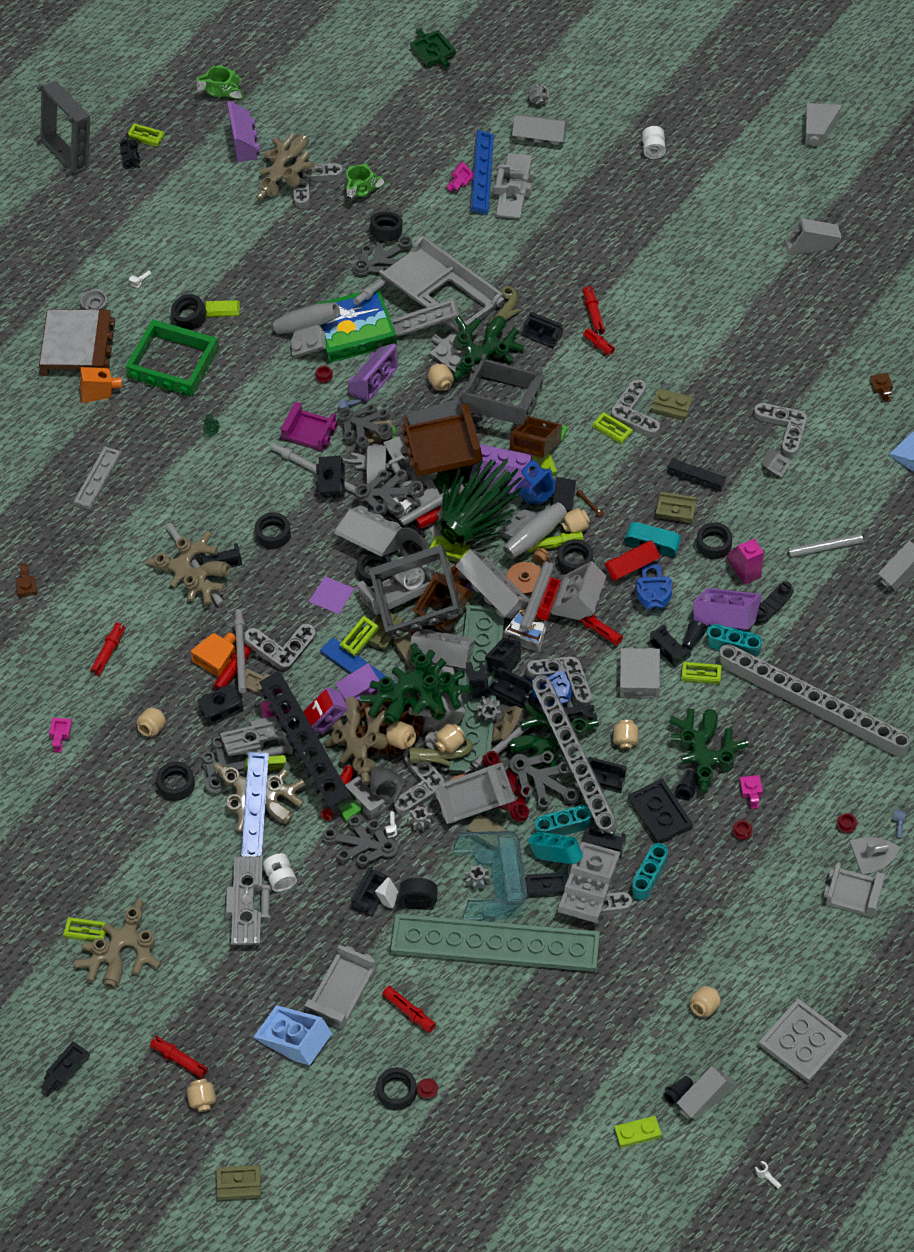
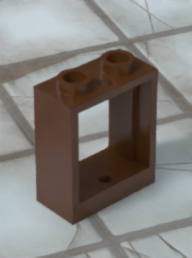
M528 416L524 426L519 425L511 432L510 450L544 458L561 441L562 424Z
M437 571L412 610L417 615L416 618L427 615L424 612L440 586L449 589L446 577ZM455 582L463 610L472 593ZM458 617L454 619L446 618L444 623L440 622L431 627L438 632L444 630L449 633Z

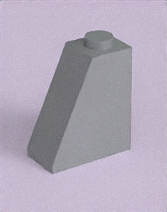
M807 103L805 145L822 146L840 119L841 105Z
M801 218L785 240L788 254L831 250L840 242L841 233L838 225Z
M910 540L878 573L881 577L880 582L887 589L891 587L896 591L914 577V544Z
M711 1066L677 1102L681 1107L679 1111L687 1119L691 1117L697 1120L734 1090L737 1085L723 1071Z

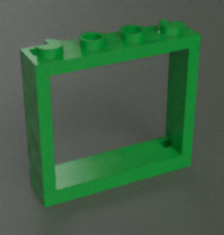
M152 319L125 366L127 377L134 379V381L145 382L150 386H159L167 391L172 390L179 392L181 395L185 394L193 397L219 350L218 338ZM154 336L204 350L189 380L138 366Z

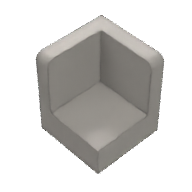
M773 448L769 449L761 461V464L780 477L784 475L792 463Z

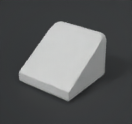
M387 877L375 890V893L384 906L393 908L398 890L391 879Z

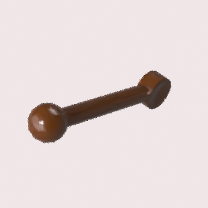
M577 490L576 495L581 497L596 512L597 517H603V510H598L584 495L582 490Z

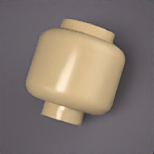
M435 364L429 369L427 378L435 390L445 391L451 387L454 377L445 364Z
M575 508L564 516V522L561 524L566 533L583 532L588 529L590 520L584 509Z
M152 707L144 710L137 719L139 732L144 736L150 737L156 736L166 723L162 711Z
M620 720L613 727V742L615 745L620 746L622 750L632 749V746L636 745L639 741V728L632 720Z
M398 721L394 725L388 726L386 738L390 745L399 749H406L414 744L416 733L411 725Z
M446 724L436 733L437 743L435 745L441 752L453 753L464 743L465 734L458 725Z
M709 986L700 987L690 998L691 1010L694 1014L701 1017L711 1016L721 1004L717 990Z
M206 1079L191 1082L186 1090L190 1107L198 1109V1112L210 1110V1105L216 1102L214 1086L211 1082H207Z

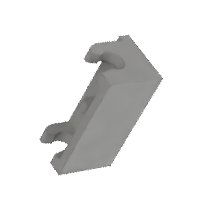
M360 776L345 785L353 800L362 808V812L370 820L388 808L383 799L380 800L374 796L371 789L362 783Z

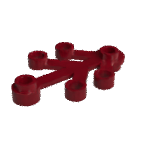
M489 751L483 756L482 763L487 768L500 763V757L497 752ZM511 767L506 769V774L513 795L514 791H516L518 799L516 800L515 798L513 802L492 809L500 808L511 814L515 821L524 822L528 818L529 808L525 804L526 797L521 795V783L515 788L518 774L515 772L513 774ZM524 788L523 793L527 795L529 788Z

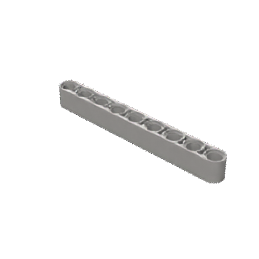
M537 676L533 680V689L595 822L602 832L613 834L618 828L617 820L553 684L546 676ZM547 683L545 689L539 690L542 684ZM555 700L553 706L547 707L549 701ZM558 717H563L562 722L555 724V720ZM566 734H571L570 739L563 741V737ZM579 751L578 756L571 758L572 752ZM587 768L585 774L579 775L580 769ZM590 785H595V789L592 792H587V788ZM598 802H603L602 808L595 809V805ZM611 819V824L608 827H603L604 821Z

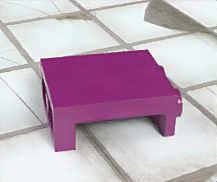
M295 402L281 427L282 440L323 451L325 446H328L330 443L332 432L337 430L338 422L336 421V415L332 413L327 418L302 409V403Z

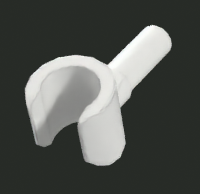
M147 271L139 277L132 275L129 278V281H131L129 285L139 288L142 281L151 275V271Z
M393 811L390 812V825L385 826L387 838L397 836L395 812Z
M761 1161V1167L765 1170L760 1171L755 1167L756 1175L759 1178H766L779 1189L782 1185L769 1173L767 1163Z

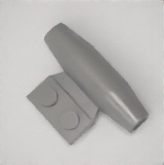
M335 302L314 304L289 312L273 322V328L277 334L294 333L291 339L292 356L294 357L326 349L325 332L320 325L340 315V308Z
M557 502L538 514L525 509L518 512L511 520L512 522L504 524L498 530L501 533V537L509 539L503 547L505 554L513 559L531 549L553 531L567 514L565 507Z

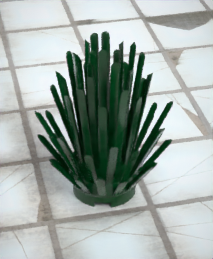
M508 459L504 460L499 467L497 466L483 483L482 481L494 467L496 461L489 460L478 476L482 465L481 460L460 495L458 493L464 480V476H462L460 481H458L460 468L457 470L450 493L448 490L446 492V485L444 484L440 518L435 522V526L439 525L441 528L439 533L453 545L458 543L461 545L460 548H463L468 542L501 535L499 532L493 533L492 529L512 522L511 520L498 521L514 512V509L494 517L496 513L518 497L516 494L521 490V488H518L507 498L502 499L522 479V477H519L510 486L506 487L513 480L512 478L518 472V468L512 473L505 469L494 481L495 477L508 463Z

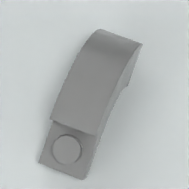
M382 444L368 446L367 485L378 476L380 471L386 470L387 450L386 446ZM381 482L375 489L381 488L386 483Z

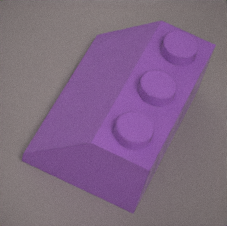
M231 101L227 102L237 162L257 159V152H260L259 143L255 142V140H258L257 132L252 129L255 127L254 117L250 118L249 110Z
M390 344L380 347L375 353L371 354L366 364H363L359 372L350 378L348 382L350 395L358 399L361 398L366 403L370 401L398 368L397 345Z
M480 444L483 463L478 476L489 460L496 461V464L482 483L506 459H508V463L495 477L494 481L505 469L512 473L518 468V472L512 478L513 480L506 487L510 486L517 478L522 477V479L507 493L510 495L525 478L521 470L531 460V455ZM479 463L471 466L470 478Z
M707 588L693 601L694 620L701 622L705 626L719 624L743 631L747 630L756 621L762 594Z

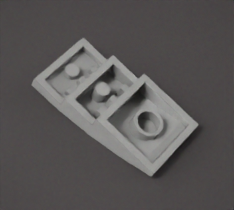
M581 842L580 848L583 858L579 862L572 864L558 912L597 923L614 876L620 852Z

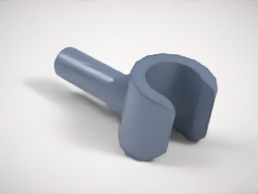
M362 399L351 402L341 400L338 407L339 412L344 408L362 403Z
M896 809L893 820L898 822L897 838L901 839L906 814L904 811Z

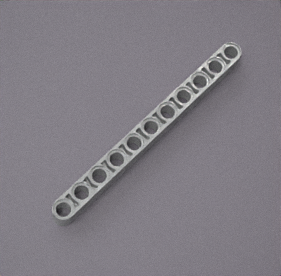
M733 645L721 647L719 664L722 665V668L895 756L902 757L908 753L910 737L907 733Z

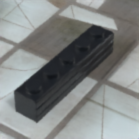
M674 458L671 459L667 469V473L672 476L689 480L692 483L700 484L714 491L721 492L726 481L725 476Z

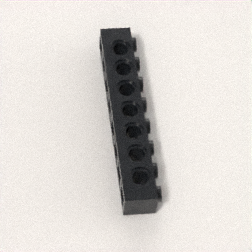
M278 670L259 681L262 687L259 690L264 700L269 699L271 703L268 705L273 716L278 715L279 720H277L279 727L282 731H287L288 735L285 737L291 747L293 745L296 747L297 751L294 753L299 762L303 761L306 766L303 769L308 778L312 777L315 782L312 785L317 794L321 792L324 798L321 799V802L326 810L330 808L333 814L354 803L353 798L281 672ZM277 694H282L279 698L275 699ZM286 709H291L289 713L283 714ZM300 724L297 729L292 730L294 725ZM308 740L305 745H301L302 741ZM317 755L315 760L309 761L312 756ZM322 771H326L324 776L318 777ZM335 787L333 792L327 793L329 788Z

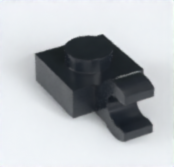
M581 705L564 708L571 724L576 718L587 719L588 721L597 719V714H589V712L595 711L594 705H588L583 708Z

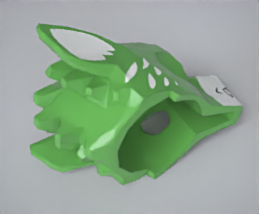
M222 65L213 66L206 74L197 77V90H205L214 97L245 98L243 92L239 89V83L242 80L232 69Z
M368 164L350 166L346 172L347 198L352 199L354 196L365 197L372 190L385 184L383 177H376V174L372 173Z

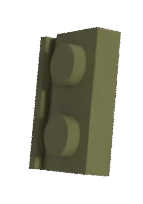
M658 388L650 412L685 421L692 405L693 397Z
M660 492L656 518L693 523L697 497Z
M381 614L375 615L372 622L379 626V630L367 644L387 651L395 637H390L385 632ZM391 614L393 625L404 622L403 618L400 619L396 615Z
M260 1165L217 1167L218 1200L261 1198Z

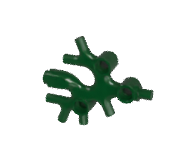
M461 316L454 319L459 326L460 332L454 338L452 345L456 350H465L466 355L460 359L455 368L456 372L453 374V377L456 381L461 376L469 373L475 363L481 361L483 353L487 354L486 360L491 355L495 360L504 359L510 364L514 358L507 353L508 349L519 352L524 350V345L513 341L519 333L516 328H513L503 341L497 339V336L506 326V320L502 316L494 317L485 331V344L482 346L475 345L471 339L472 333L481 323L479 318H475L470 325L465 324Z
M416 643L410 645L412 651L410 662L415 667L414 659L417 655L423 654V651L418 648ZM442 658L434 666H431L429 674L435 676L439 684V694L433 697V699L442 709L439 713H436L428 707L431 716L435 720H441L446 716V709L441 698L443 693H448L453 708L457 710L461 708L458 696L463 693L472 692L471 685L459 686L458 680L465 677L462 670L454 674L443 672L439 676L440 670L447 664ZM411 689L404 693L405 706L411 704L412 709H414L418 702L416 697L417 690Z
M428 650L426 655H417L414 659L415 668L410 673H404L398 667H394L392 673L398 678L396 684L389 677H383L379 682L372 680L370 688L377 690L378 693L375 695H360V703L373 704L368 715L375 717L384 701L390 700L391 704L385 711L383 720L389 725H394V723L399 721L405 709L404 693L411 689L417 690L420 693V699L412 710L414 716H419L422 709L426 706L439 713L442 707L433 699V697L439 694L438 679L433 675H429L435 652Z
M529 703L525 709L532 715V718L520 722L521 728L526 729L536 725H546L551 729L552 733L550 737L544 739L534 735L512 738L508 742L511 753L515 752L516 754L530 749L537 751L535 755L528 756L527 758L550 751L553 754L552 762L548 764L541 763L549 767L557 766V751L555 748L561 746L546 714L538 711ZM558 717L555 720V724L560 723L562 717ZM576 718L572 721V726L578 739H582L586 736V732L591 730L590 728L599 726V722L597 719L588 721L587 719ZM566 734L563 737V741L570 739L571 734ZM545 754L544 760H551V755ZM518 760L516 762V765L518 767L524 766V762ZM541 763L531 766L539 770Z
M689 708L687 709L686 720H680L674 716L670 718V724L682 729L681 734L671 733L670 741L680 742L683 750H693L690 754L681 756V761L683 764L692 761L697 762L699 765L697 770V783L700 785L699 792L706 794L708 786L713 781L712 766L718 763V767L722 771L732 770L735 759L734 752L749 747L747 739L734 742L732 740L733 729L726 728L723 747L717 751L709 750L706 747V742L714 735L717 729L718 715L713 709L705 710V713L702 715L701 730L696 731L693 729L695 710Z

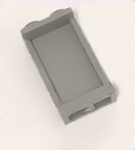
M427 564L419 566L425 573V580L421 586L412 590L405 588L394 577L382 582L389 610L422 595L435 574L433 569H429ZM364 581L356 583L361 600L376 616L381 614L374 586L369 588Z
M498 763L434 786L435 796L440 803L441 813L447 824L515 801L503 763Z
M338 945L337 955L312 1000L308 999L305 1004V1012L322 1017L325 1023L343 1030L376 971V961L368 954H360L352 947Z

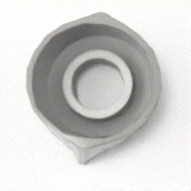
M94 289L83 294L80 302L84 310H104L107 297L102 291Z

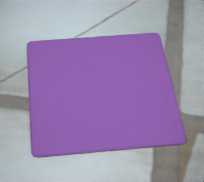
M324 577L309 602L339 614L354 588Z

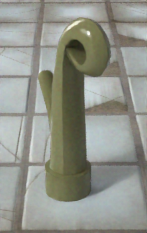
M505 286L500 290L505 295L504 299H508V301L494 316H502L506 321L521 311L519 308L513 310L518 300V294L510 286ZM492 317V318L488 321V323L486 324V327L489 325V323L492 321V319H493L494 317Z
M464 738L463 744L466 746H460L453 753L441 752L439 749L411 747L410 763L427 761L450 766L451 763L445 759L467 755L471 752L473 743L470 739Z

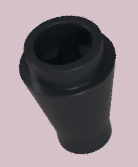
M695 620L689 623L682 646L693 650L694 646L706 633L705 625Z
M687 770L677 785V795L681 799L689 800L695 795L697 778L695 771Z
M684 1076L682 1079L666 1087L663 1093L664 1099L670 1105L675 1106L693 1086V1081L688 1076Z

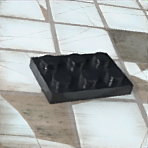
M663 778L628 795V800L656 843L667 841L693 828L692 821Z

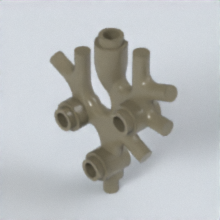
M290 133L283 142L276 137L273 138L272 143L277 148L265 151L263 154L265 158L271 160L273 165L260 169L261 175H269V177H265L260 182V191L256 195L257 199L262 200L265 195L275 197L279 193L276 182L281 178H284L289 186L297 187L300 184V177L297 173L305 169L314 168L313 161L305 162L310 156L309 152L304 151L309 142L306 136L300 135L296 137L293 133ZM302 153L292 166L285 167L287 161L296 158Z
M207 530L199 541L192 543L186 537L179 538L176 547L180 551V556L175 559H171L166 553L157 554L155 559H147V565L154 566L163 572L174 571L175 576L169 583L172 587L176 588L178 583L184 579V585L189 589L188 601L193 602L196 593L202 591L205 605L212 604L211 592L213 590H225V584L206 582L205 578L208 575L225 577L230 574L231 570L229 564L221 561H210L198 568L191 566L192 557L198 553H218V547L207 546V542L212 536V533Z
M348 697L345 699L348 710L345 712L347 722L343 725L342 718L340 717L329 728L334 731L331 738L325 740V744L327 747L335 744L347 747L339 760L345 764L351 756H354L353 768L358 771V775L362 778V783L369 784V775L372 768L376 767V764L372 759L367 758V750L369 747L382 749L388 744L386 735L379 733L380 725L384 721L385 710L375 718L368 715L371 706L365 708L368 729L362 738H358L356 730L361 719L359 701L356 700V697Z
M216 762L213 769L220 773L219 776L223 778L224 784L228 787L235 786L236 794H232L227 798V810L232 814H238L236 831L243 833L247 777L239 775L237 769L233 767H224L219 762ZM282 769L278 775L269 777L266 785L265 808L281 824H288L293 814H291L288 808L277 801L279 795H283L299 808L304 803L302 799L295 795L296 790L305 786L304 781L300 779L290 785H285L283 780L289 774L285 769ZM272 785H277L278 787H277V788H272L271 786H272ZM235 803V804H237L238 806H237V807H232L231 805Z
M136 899L134 907L128 908L125 911L126 922L122 928L115 929L108 923L103 926L102 929L111 936L109 943L103 938H98L93 943L84 941L82 949L92 952V956L86 959L75 960V968H89L86 981L93 983L101 962L106 961L108 962V967L103 978L104 986L115 989L119 985L123 973L120 950L125 946H132L137 951V958L131 972L133 975L138 976L145 963L150 964L156 970L160 968L162 963L154 958L150 952L155 947L153 933L149 930H144L137 934L136 931L142 924L141 916L143 911L141 909L144 903L142 900Z

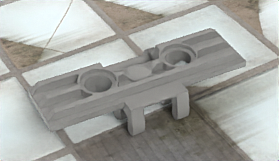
M508 153L506 165L500 164L497 166L496 182L492 188L494 194L500 195L496 217L520 219L524 197H530L534 179V171L529 173L531 155ZM503 177L510 179L507 185H502ZM509 197L516 198L515 201H508L507 199Z
M403 435L383 442L392 459L388 462L389 468L393 469L395 475L398 470L405 468L411 479L400 482V487H409L414 481H419L427 487L422 497L414 498L412 496L418 507L440 495L432 479L436 478L438 472L417 476L416 469L412 470L410 459L412 458L408 456Z
M276 716L250 721L249 727L220 733L228 756L250 751L269 753V756L285 753L290 755L293 754V749L285 737L288 733L281 730ZM300 724L294 725L292 729H297ZM252 735L253 741H248L245 737ZM275 739L277 745L281 746L261 751L265 741Z
M263 856L234 857L233 887H227L225 911L226 919L229 920L232 916L231 945H259L261 923L271 921V916L269 915V893L272 892V887L270 885H262ZM245 878L253 879V883L249 886L243 885L242 881ZM255 894H261V912L253 910ZM250 919L248 922H243L242 920Z

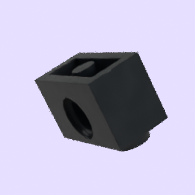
M340 455L319 457V463L316 464V472L319 475V481L316 482L317 492L323 498L345 496V461ZM334 474L330 480H326L328 475Z
M233 684L223 686L219 690L205 694L197 699L199 710L208 727L244 711L242 700Z

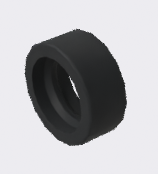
M377 212L370 218V234L375 239L393 241L402 235L403 220L396 213ZM381 225H389V226H393V227L387 228V227H381Z
M194 294L180 296L171 307L172 317L181 328L191 329L197 327L206 318V307L200 297ZM198 306L196 312L191 316L180 317V313L186 307Z
M275 512L262 515L255 523L256 540L261 546L268 549H277L284 546L291 536L288 519L284 515ZM276 524L284 528V531L276 537H268L262 534V530L268 525Z
M718 522L707 523L697 533L696 547L699 553L706 558H723L729 554L732 548V533L724 524ZM716 534L725 539V544L719 547H711L706 545L703 539L708 535Z
M568 540L558 549V565L565 574L593 561V550L583 540ZM579 551L584 553L587 559L580 564H571L564 559V556L569 552Z
M371 551L361 555L357 562L359 580L372 587L371 575L365 573L364 567L371 562H381L383 564L391 562L392 560L389 555L381 557ZM392 576L387 577V578H384V579H381V580H382V582H384L385 580L391 578Z
M174 761L163 765L156 776L158 790L168 800H183L193 792L195 787L193 771L183 762ZM180 773L187 777L186 784L180 788L171 789L164 785V780L171 774Z
M425 878L406 879L399 885L398 900L401 905L409 909L431 908L437 902V885Z
M399 1067L389 1068L378 1078L376 1084L378 1099L386 1108L403 1110L415 1101L417 1095L416 1079L408 1070ZM399 1078L408 1083L409 1092L402 1098L393 1099L385 1094V1084L392 1079Z

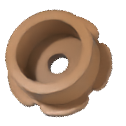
M543 548L534 549L532 560L536 564L543 566L544 562H549L550 560L549 553Z

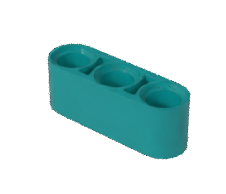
M632 522L629 525L624 542L629 546L637 547L653 540L659 554L673 557L677 553L682 538L679 534L672 531Z
M713 624L707 629L706 642L711 648L720 650L724 645H733L755 657H758L761 653L762 639L757 634L719 624Z
M580 805L540 816L535 821V833L544 832L569 835L584 831L587 825L591 826V811L589 807Z
M537 832L528 839L529 845L537 859L574 864L583 858L582 850L575 837Z
M656 843L652 845L632 882V895L635 899L640 901L646 900L662 874L668 861V848L664 844Z

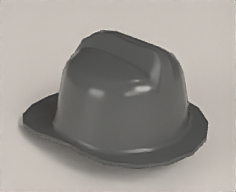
M401 528L397 531L396 541L402 557L429 549L428 542L416 531L410 528Z

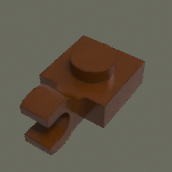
M888 372L871 375L870 383L874 393H880L883 402L891 401L889 395H892L893 385Z
M27 563L19 564L21 578H16L18 597L37 595L35 575L29 576Z

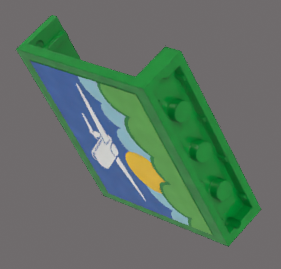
M379 289L373 293L371 298L362 301L358 305L354 303L353 299L360 295L361 292L316 303L335 302L340 308V315L320 325L325 332L328 363L375 352L380 347L390 344L397 345V335Z

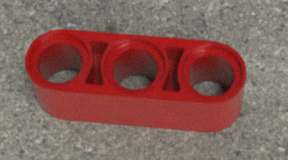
M650 540L607 561L604 565L611 580L614 581L661 556L653 540Z

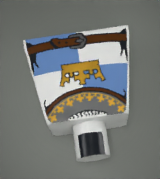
M522 609L506 628L505 638L520 641L521 647L540 652L546 631V620H541L535 615L530 630H522L520 623L525 613V610Z

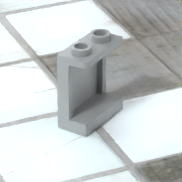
M621 648L620 697L659 698L660 649Z
M837 862L836 868H831L828 880L832 881L831 885H826L824 897L827 898L826 906L874 918L885 874L877 872L876 878L841 869V863Z

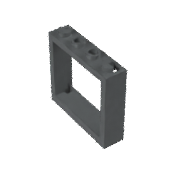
M442 545L369 569L385 632L390 637H400L405 632L418 631L423 626L428 624L436 625L440 623V620L446 618L454 619L458 617V614L463 613L447 553ZM441 559L453 606L393 625L381 579Z

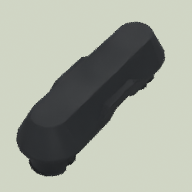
M782 582L760 603L756 622L762 623L783 607L794 591L790 582Z

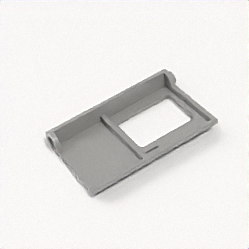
M425 236L417 239L410 253L385 271H379L381 276L424 308L438 304L429 295L446 282H452L484 306L482 310L467 321H464L467 325H470L475 318L482 320L497 307H502L505 302V295ZM455 318L444 321L458 333L460 332L459 326L454 320Z

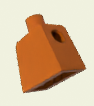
M81 367L80 395L82 403L111 398L112 389L122 388L121 377L111 378L108 368Z
M228 632L222 638L215 633L211 634L191 650L192 661L219 678L232 660V655L236 653L235 646L233 645L236 641L235 635Z

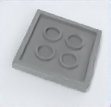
M797 999L759 1041V1046L809 1083L846 1042L848 1035L800 999Z

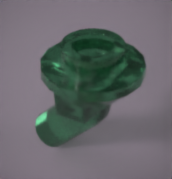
M207 414L203 430L206 435L213 436L218 432L220 425L218 420L213 419L211 414Z

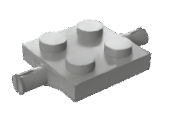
M454 331L445 339L435 334L431 340L438 344V346L430 352V356L440 364H445L454 374L458 362L466 355L465 350H456L452 345L458 332Z

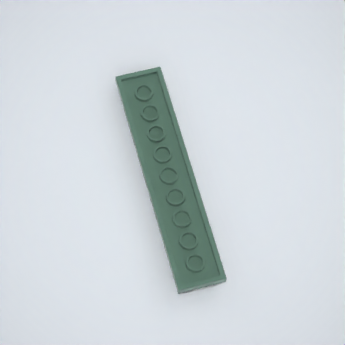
M467 605L464 636L476 638L470 662L473 665L474 671H479V663H483L485 673L488 675L489 686L497 668L493 667V672L490 674L487 670L485 656L503 638L505 618L496 613V607ZM466 668L462 670L465 677L459 680V686L467 685ZM468 693L461 694L466 713L458 723V726L464 732V738L472 741L473 748L465 756L450 759L449 774H463L471 767V763L473 764L478 757L482 758L491 750L494 719L488 718L485 721L483 714L478 716L477 711L481 708H478L476 703H481L482 700L469 701ZM492 695L493 701L495 702L496 696Z
M396 914L391 954L596 972L600 931Z

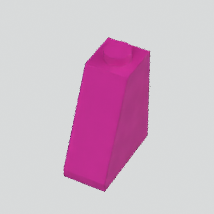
M755 538L738 545L726 555V558L744 585L761 578L764 552Z

